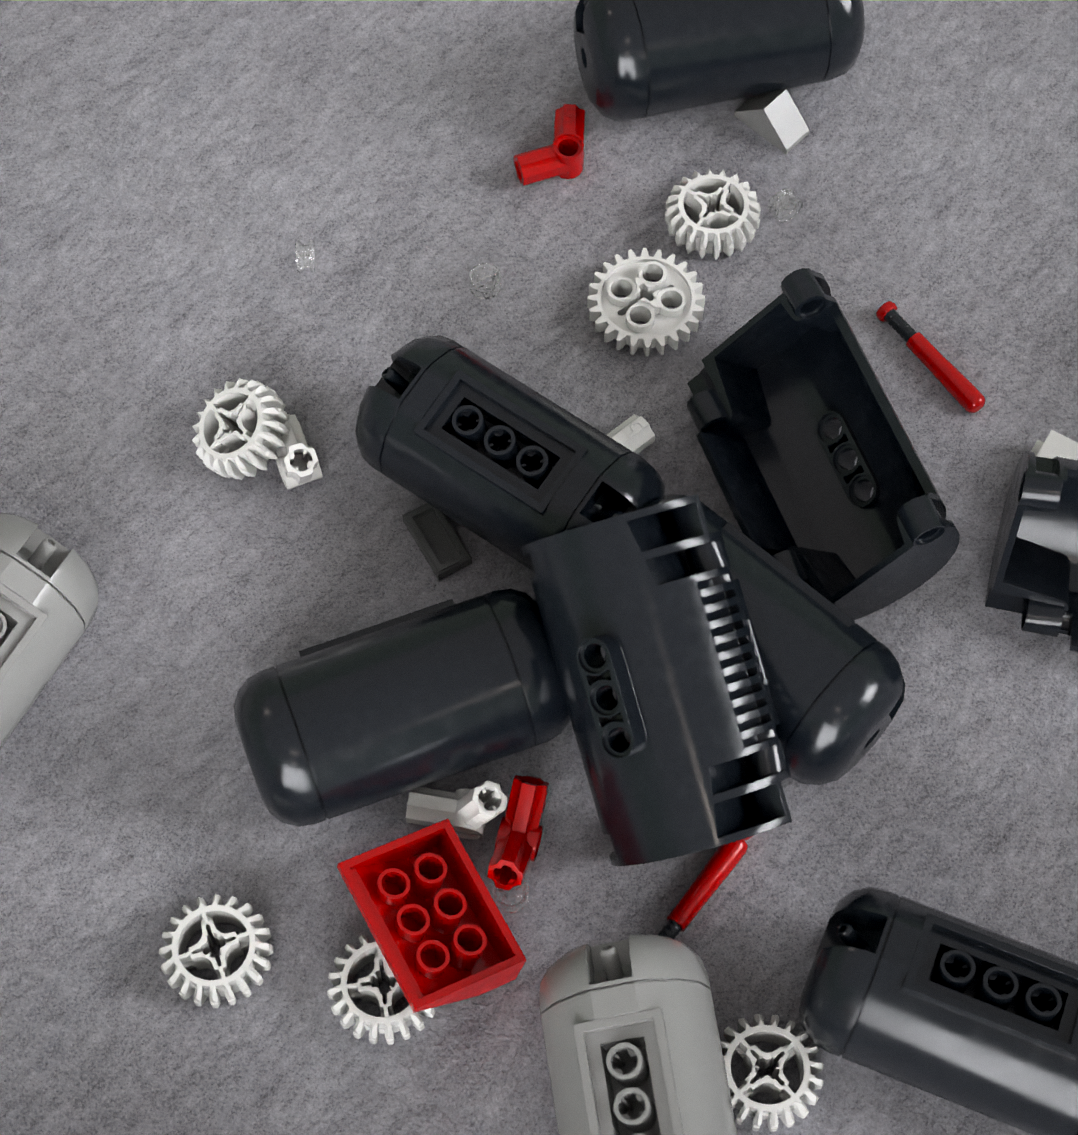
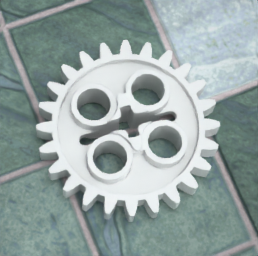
M643 248L641 256L636 257L631 249L628 250V259L626 260L616 254L614 266L604 262L603 273L595 272L594 283L589 284L587 308H589V320L595 321V332L605 331L604 342L606 343L616 339V350L629 345L630 355H634L638 348H643L645 356L649 357L651 348L655 347L661 355H664V347L667 344L674 350H677L679 339L688 342L690 340V331L697 332L699 320H703L705 295H702L703 284L696 282L697 272L686 273V261L675 265V254L670 255L666 260L662 259V251L660 249L657 250L654 257L649 256L647 248ZM617 295H624V296H626V297H624V298H619V297H616V296H617ZM666 306H674L676 308L669 309ZM642 321L645 324H636L634 322Z

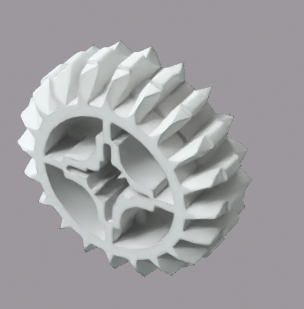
M709 168L705 175H701L695 170L692 179L683 176L680 185L673 186L671 195L666 200L665 209L667 211H665L664 219L666 225H668L669 236L675 237L677 246L686 244L688 254L694 250L699 251L701 259L706 253H712L715 260H717L721 252H724L729 258L733 254L734 249L742 252L746 242H752L755 232L759 228L761 207L760 203L757 202L756 192L750 191L748 181L739 183L737 174L730 178L726 177L724 169L719 175L713 174Z
M239 378L236 383L226 381L224 390L214 388V398L212 400L204 399L207 405L202 412H196L200 422L192 426L195 432L198 433L192 439V442L198 447L195 453L203 460V464L208 469L224 478L232 477L242 480L245 475L255 477L257 468L267 470V461L269 459L278 460L275 451L278 447L285 446L281 437L290 432L287 426L284 425L290 418L286 411H284L286 405L273 389L259 381H248L247 379Z
M215 894L212 899V905L207 906L205 900L198 897L197 905L199 908L192 911L188 905H183L182 911L185 918L181 920L178 917H171L170 923L176 931L163 932L162 938L169 945L159 948L161 958L166 959L161 965V970L164 974L171 975L167 981L172 989L180 987L179 995L184 1000L194 994V1003L201 1007L207 997H209L212 1007L219 1008L221 997L226 996L228 1003L235 1005L236 998L234 993L241 990L243 996L250 997L251 991L247 984L252 982L255 985H262L263 978L257 970H270L271 964L264 957L273 954L272 944L266 942L271 938V932L269 928L262 927L264 918L261 914L252 915L253 908L249 903H245L238 908L237 898L231 896L226 904L223 905L221 896ZM215 923H229L239 927L244 932L238 935L235 931L222 933L216 929ZM202 928L200 941L188 947L189 952L185 953L189 940ZM212 936H214L217 945L221 946V955H219L222 963L221 966H219L216 958L212 957V947H214L211 939ZM249 949L243 964L237 971L231 974L230 967L234 959L244 955V950ZM195 967L197 970L212 969L216 972L218 980L200 979L187 970Z
M361 934L359 936L361 948L357 950L353 945L347 944L345 952L349 959L336 957L334 963L340 971L330 972L328 975L329 982L337 985L327 990L328 998L337 1001L331 1006V1010L334 1015H343L340 1020L343 1029L350 1028L355 1024L353 1035L357 1039L363 1037L368 1030L371 1044H376L379 1040V1035L385 1034L387 1044L392 1045L395 1040L393 1033L398 1031L401 1032L404 1040H408L411 1037L408 1026L412 1024L417 1030L422 1031L425 1025L420 1014L432 1018L435 1010L430 1008L414 1013L409 1005L406 1009L394 1015L396 1002L400 998L405 997L377 942L368 943L367 937ZM371 961L375 962L371 974L364 978H358L357 983H352L362 967ZM383 970L386 980L390 985V992L386 993L387 1004L384 1003L383 995L380 994L379 982L382 981ZM361 998L362 1002L376 1003L380 1008L381 1017L364 1013L351 999Z
M755 1014L753 1027L749 1025L747 1020L741 1018L737 1023L739 1033L733 1028L727 1027L723 1033L727 1042L720 1040L732 1108L739 1110L735 1122L738 1125H742L746 1116L754 1118L752 1122V1130L759 1131L762 1120H767L770 1132H776L778 1118H781L783 1124L790 1128L795 1123L792 1112L804 1119L809 1113L804 1103L816 1105L819 1097L812 1090L821 1089L824 1083L823 1079L813 1075L823 1070V1062L809 1060L817 1055L818 1047L816 1045L803 1046L809 1036L805 1031L801 1032L797 1037L794 1036L792 1032L795 1022L791 1020L787 1022L785 1029L778 1027L779 1016L777 1014L772 1015L769 1025H764L761 1014ZM754 1042H770L780 1047L773 1052H764L757 1048L756 1045L750 1046L749 1044ZM737 1052L743 1058L742 1064L746 1067L749 1074L744 1080L743 1085L739 1088L736 1086L731 1073V1060ZM792 1057L797 1064L800 1076L799 1088L796 1093L788 1087L789 1081L783 1074V1068ZM777 1062L772 1077L766 1075L754 1082L759 1068L764 1070L772 1067ZM765 1092L772 1095L776 1100L781 1098L783 1102L761 1104L749 1098H752L757 1093Z

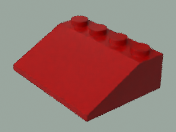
M448 818L337 864L345 884L414 1013L482 995L517 978L527 959Z

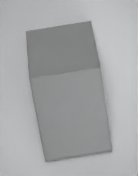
M787 89L752 96L734 112L736 118L785 154L791 151L809 134V128Z

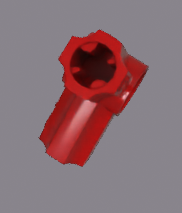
M564 104L563 107L555 109L553 144L514 155V165L521 184L525 186L555 176L563 179H573L582 173L584 167L585 110L578 108L576 104Z
M515 775L513 779L506 815L501 819L493 856L488 867L487 877L492 879L496 888L510 891L512 887L521 885L529 862L536 859L543 832V826L540 823L549 791V783L541 778L529 775Z

